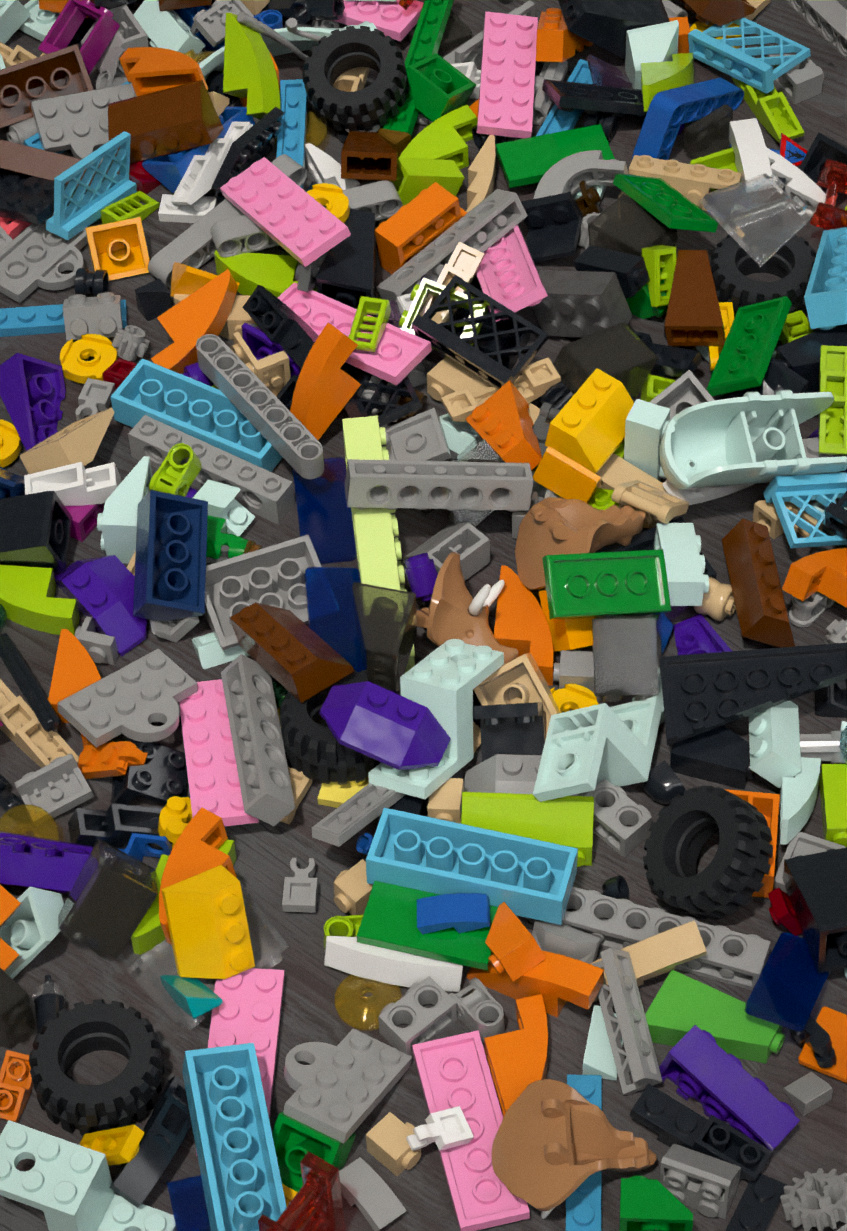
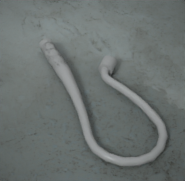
M244 12L238 14V22L282 44L305 61L308 57L266 24ZM289 18L286 22L287 30L295 35L317 42L322 38L298 30L295 18Z

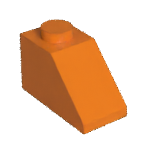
M505 902L500 904L485 941L492 952L488 960L499 975L505 971L514 982L545 960L546 957L534 937Z

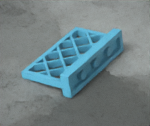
M744 17L722 26L714 24L703 32L694 29L688 33L689 53H693V58L766 94L774 89V80L811 56L809 48ZM732 23H735V24L741 26V27H729V28H726V27H728L729 25H731ZM745 34H758L760 36L745 37ZM732 35H741V36H742V37H739V38H727V39H726V36H732ZM723 36V39H715V38H713V37ZM767 43H776V44H778V45H775V46H764V44H767ZM761 44V47L745 48V45ZM732 46H742V48L736 49ZM783 53H797L796 55L783 56ZM767 54H780V56L764 57ZM761 55V58H754L752 56ZM770 65H779V66L773 70V67L770 66Z
M123 131L54 178V216L46 220L47 231L69 240L101 218L100 211L136 193L137 184L129 180L130 133ZM104 157V159H103V161H102V163H101V165H100V167H99V169H98V166H99V164H100L102 158ZM112 160H113V163H112V165H111V167H110L108 173L106 174V172H107V170H108V168H109V166H110V164H111V162H112ZM85 169H87L86 172H85V174H84V176H83V178H82V180H80L81 177H82V175H83V173H84V171H85ZM69 181V183H68V185H67V187H66V189H65V191H64V184Z
M847 472L786 475L773 478L763 494L766 502L773 503L790 549L847 545V539L838 534L828 536L818 529L821 523L825 525V510L822 513L808 504L810 500H817L827 508L831 502L835 503V499H840L847 491ZM784 502H791L799 507L800 510L797 515L787 509ZM803 511L818 520L815 527L800 517ZM796 524L810 534L809 537L797 538L794 525Z

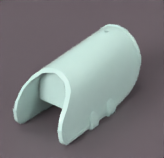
M779 390L776 392V395H760L759 392H746L743 397L709 401L688 407L671 418L662 435L660 463L664 475L675 488L687 490L690 488L768 483L775 476L845 471L847 469V457L807 458L799 429V424L831 406L834 402L833 394L831 392L793 394L791 390Z

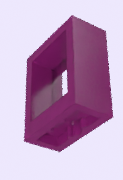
M69 0L38 50L44 54H49L66 48L87 16L97 21L80 48V53L89 75L120 25L112 19L114 14L102 6L97 9V6L90 0Z

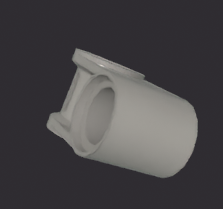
M818 591L804 601L791 596L793 606L788 613L789 620L795 626L809 627L835 601Z
M473 978L469 981L467 987L456 994H449L457 1002V1018L471 1032L479 1030L482 1043H484L485 1037L505 1033L504 1010L479 979ZM486 1021H494L493 1023H484Z

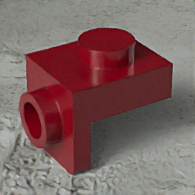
M779 887L769 892L768 896L772 904L769 912L778 926L783 924L794 936L801 934L802 930L789 896Z

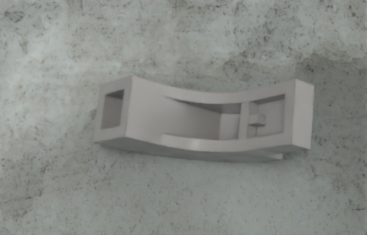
M601 150L572 154L558 161L543 175L533 199L571 192L573 196L581 190L579 183L583 180L588 186H615L613 181L616 174L629 175L626 161L616 159L603 160Z

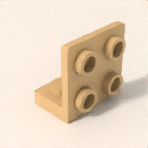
M233 333L234 345L231 346V350L277 396L291 378L289 357L283 350L257 360L240 333Z

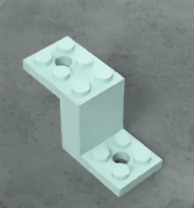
M449 639L400 677L401 696L428 707L451 740L438 766L398 770L381 762L368 773L369 783L374 784V786L378 785L388 788V790L392 789L399 793L426 799L474 758L473 689L504 665V652L492 650L489 646L466 644L460 639Z
M655 696L611 707L606 703L551 715L533 795L541 802L593 791L604 779L619 787L648 781L663 702Z
M8 1120L0 1135V1195L42 1210L49 1231H177L180 1225L178 1216L144 1204L137 1208L122 1196L116 1195L109 1188L112 1180L105 1154ZM23 1159L35 1161L34 1167L28 1171L16 1169L17 1164Z

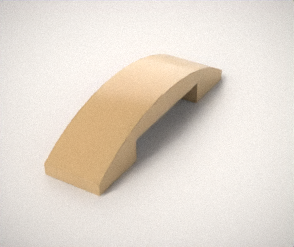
M548 357L527 365L522 375L516 379L514 384L526 401L530 403L545 394L551 386L560 382L561 377ZM491 386L471 393L467 387L441 397V402L452 421L467 422L465 419L473 410L482 405L499 389Z

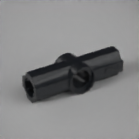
M269 0L268 10L279 11L282 14L283 21L295 18L298 24H305L309 20H339L343 17L345 9L343 0Z

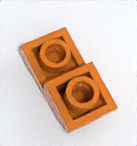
M6 1050L0 1070V1119L18 1123L34 1086L30 1074V1055Z

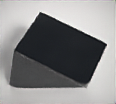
M160 278L135 289L137 308L147 321L159 317L172 308L170 292Z

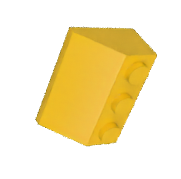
M596 368L550 422L545 446H550L597 474L625 440V420L634 401L623 383Z
M222 865L161 889L177 974L180 977L227 979L255 967L241 883Z

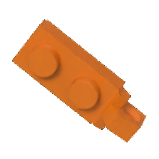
M129 741L104 743L97 748L93 744L85 745L79 755L78 767L85 779L123 776L126 774L129 766L144 765L148 753L139 750L135 744Z

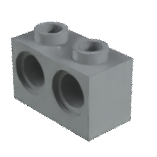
M604 779L595 787V790L585 795L594 796L593 833L624 858L650 836L649 828L652 824L650 812L643 805H637L632 801L621 787L614 786L607 779Z
M429 976L423 982L413 984L407 990L405 996L396 1003H389L383 1008L378 1016L379 1033L394 1048L412 1056V1045L431 1041L457 1020V1002ZM425 1004L435 1005L430 1008L423 1007ZM399 1024H408V1025H409L408 1027H405V1028L397 1027V1025H399Z

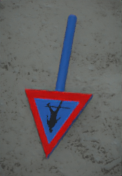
M781 133L780 150L770 149L795 166L801 165L808 152L783 133Z

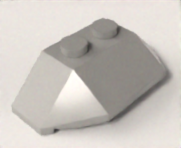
M496 754L465 771L464 792L533 794L542 755ZM588 792L579 793V794L570 795V796H585Z

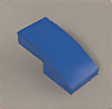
M456 893L417 899V929L422 935L452 927L460 934L490 926V907L487 894Z

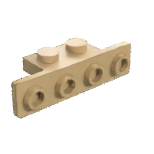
M634 155L629 166V174L661 178L704 211H707L709 206L711 188L736 192L741 181V173L730 169H716L702 164L692 165L680 163L677 160L656 159L648 155Z

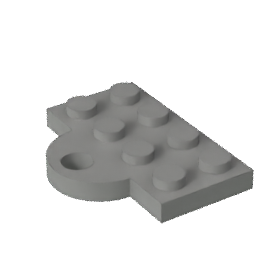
M132 83L32 101L31 110L43 150L58 152L71 149L75 158L83 159L109 142L108 105L113 102L137 97Z
M54 212L40 225L32 223L0 251V292L20 303L37 287L46 290H63L75 285L77 269L85 268L83 256L79 250L88 243L86 229L69 240L47 231L46 220L54 216ZM65 270L73 271L70 274H61Z
M156 649L58 702V712L96 748L120 734H124L135 741L155 742L167 738L177 729L179 725L178 702L197 692V682L160 649ZM158 721L164 723V725L153 726L151 723Z
M352 1029L337 1047L324 1042L299 1044L288 1052L285 1059L284 1078L287 1084L296 1092L285 1103L283 1114L344 1144L410 1068L412 1056L356 1029ZM298 1061H305L310 1063V1065H303L298 1063Z

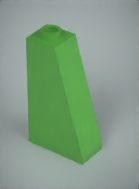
M673 969L645 1014L652 1042L668 1046H675L696 1025L701 1030L709 1032L715 1038L717 1045L727 1054H732L739 1059L767 1063L772 1052L778 1054L785 1040V1035L781 1033L782 1019Z

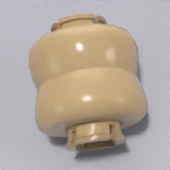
M709 577V592L703 593L702 606H694L695 611L699 614L709 615L716 621L724 620L727 614L732 616L736 606L731 585L720 583L715 578Z

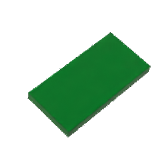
M601 124L495 144V151L509 188L540 182L543 175L554 164L575 153L601 150L603 160L615 159Z
M626 174L615 175L613 184L668 228L716 232L717 221L663 179Z
M787 296L738 308L706 389L711 396L761 386L792 305Z
M663 549L546 555L542 558L550 620L657 614L671 611Z
M374 881L357 933V942L488 971L490 965L488 957L492 955V952L485 941L498 907L489 905V927L460 934L452 927L422 935L417 929V899L440 894Z

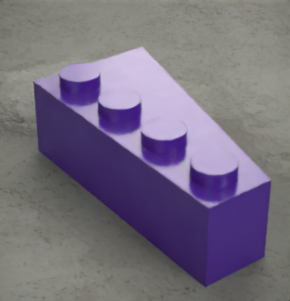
M0 831V884L44 888L59 893H67L69 891L80 892L84 897L100 898L101 895L112 889L116 850Z
M696 1025L668 1052L659 1066L662 1081L664 1082L666 1079H669L679 1087L676 1090L678 1095L686 1101L694 1098L702 1104L704 1114L710 1118L712 1114L772 1152L800 1121L787 1103L777 1100L769 1092L768 1087L762 1080L756 1077L753 1078L743 1069L738 1058L732 1054H727L717 1045L715 1038L709 1032L701 1030Z

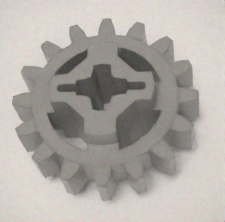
M819 1168L817 1173L804 1172L805 1178L803 1179L792 1178L793 1186H784L785 1194L780 1197L785 1219L791 1220L794 1228L802 1224L804 1231H809L812 1227H817L818 1231H823L824 1227L829 1226L834 1230L837 1229L836 1222L847 1223L846 1172L838 1176L836 1169H832L827 1174L824 1173L822 1168Z

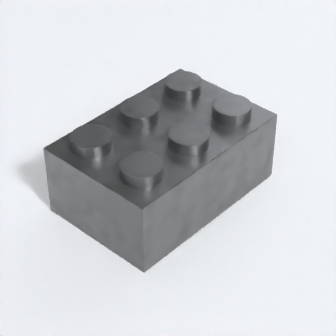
M540 270L539 276L548 296L532 307L543 331L548 333L549 336L620 338L632 318V314L615 272Z

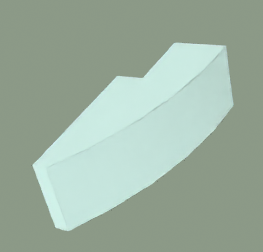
M801 757V771L794 777H782L780 844L787 845L801 831L814 810L818 795L821 758Z

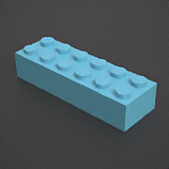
M847 227L823 231L804 295L811 329L830 330L837 325L847 324Z
M145 359L139 361L111 396L112 408L115 412L114 420L132 428L144 415H147L270 472L273 471L282 459L279 452L219 389Z
M384 808L366 858L367 883L374 884V881L440 895L456 893L487 894L489 905L498 907L505 902L517 916L561 925L577 873L578 848Z
M254 1043L185 1051L182 1073L211 1231H291Z

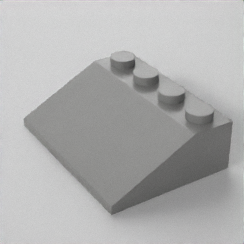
M309 535L206 566L204 616L222 650L239 645L230 617L255 602L290 610L305 624L339 614V608Z

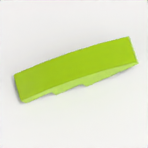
M732 77L735 85L744 90L743 99L756 118L779 143L781 133L790 139L804 136L805 132L783 92L778 93L774 87L772 91L766 94Z
M821 345L819 392H831L834 402L830 407L818 414V454L847 455V346Z

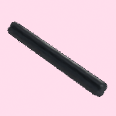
M7 633L0 634V657L43 729L46 732L51 730L53 732L58 731V726L61 724L60 718Z

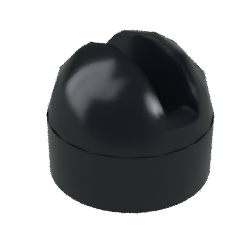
M623 876L612 877L602 885L604 891L602 895L616 899H629L628 884Z

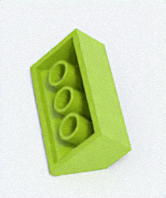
M462 792L461 824L578 848L577 867L583 865L592 866L594 796H565L539 802L533 794Z

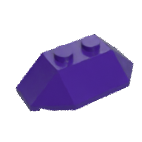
M115 555L77 560L67 567L65 572H60L56 575L55 582L69 599H76L78 609L85 617L93 618L95 628L100 634L115 637L118 654L122 657L144 641L147 634L146 626L148 619L133 616L135 576Z
M369 681L332 686L319 712L339 744L398 770L438 766L451 740L428 707Z

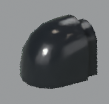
M665 760L649 771L648 781H645L643 786L645 792L654 801L661 804H671L670 800L677 795L684 796V791H686L678 776Z

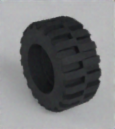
M347 26L346 30L339 31V29L331 32L332 35L329 37L323 36L318 40L319 45H314L308 52L309 57L304 61V72L302 73L307 97L314 114L321 118L325 125L331 127L333 124L334 129L344 132L345 129H349V132L365 129V132L373 130V127L378 124L381 127L388 123L387 119L389 117L394 118L399 113L398 107L404 105L406 101L405 95L409 90L403 55L400 48L396 46L395 41L390 36L385 37L384 32L378 29L371 31L370 27L360 26V29H355L354 26ZM366 67L379 73L371 85L359 91L346 92L333 87L336 79L342 73L352 68Z
M758 224L754 228L746 226L742 227L739 232L736 230L727 235V239L723 238L717 244V248L713 250L711 255L710 267L718 302H732L735 318L739 307L787 296L792 302L788 314L802 310L806 315L807 309L804 295L816 258V252L802 236L798 238L794 231L790 229L787 231L782 230L781 226L773 225V227H766V224ZM769 273L781 279L772 282H761L746 277V275Z
M354 670L351 674L302 703L288 692L280 707L281 734L286 759L291 762V765L297 771H303V775L312 780L318 778L321 783L330 784L332 781L338 782V785H346L348 781H356V783L365 781L366 777L369 776L368 773L381 762L339 744L319 712L332 686L369 681L397 694L393 687L379 676L372 677V674L368 671L361 670V672H356Z
M701 786L698 789L694 787L684 791V796H675L670 800L671 804L668 807H663L659 811L658 820L656 823L652 822L649 828L651 834L649 839L645 840L644 845L647 856H643L644 869L648 870L645 873L649 885L652 886L653 892L663 899L664 902L700 919H721L725 917V914L730 916L739 911L740 905L746 906L753 900L751 897L755 891L759 892L764 885L761 881L765 874H769L771 865L768 864L769 858L773 857V846L769 844V841L772 840L771 831L767 827V820L755 806L722 788ZM719 831V846L713 860L702 872L697 874L696 864L701 848L713 834Z
M94 999L92 1004L86 1005L82 1001L75 1003V1008L69 1011L64 1008L57 1012V1019L54 1021L49 1019L41 1027L43 1035L40 1033L36 1035L32 1043L34 1050L30 1052L29 1056L30 1074L38 1103L41 1109L46 1111L47 1117L54 1124L60 1122L62 1129L70 1133H74L75 1129H78L81 1136L87 1133L129 1126L134 1120L137 1123L147 1116L146 1108L153 1109L159 1100L157 1093L163 1091V1074L165 1073L157 1033L154 1032L150 1021L147 1018H141V1013L133 1007H129L126 1010L124 1003L112 1001L111 1004H105L104 999ZM94 1051H113L129 1060L125 1069L116 1078L103 1084L83 1085L72 1081L66 1076L75 1061Z

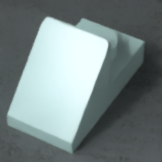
M208 479L193 497L194 499L208 501L209 516L226 519L228 534L240 536L255 518L252 513L234 498L241 490L238 487Z

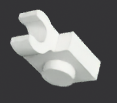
M460 1106L430 1113L425 1119L427 1124L415 1127L413 1129L415 1134L407 1136L406 1139L411 1150H418L432 1142H436L439 1151L468 1144L474 1136Z

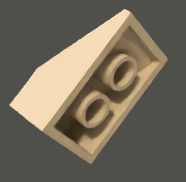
M108 408L75 421L20 454L19 456L28 474L82 462L85 466L92 462L115 413L113 408Z
M525 653L501 666L473 689L481 705L543 702L545 740L551 715L560 713L549 686L531 653Z

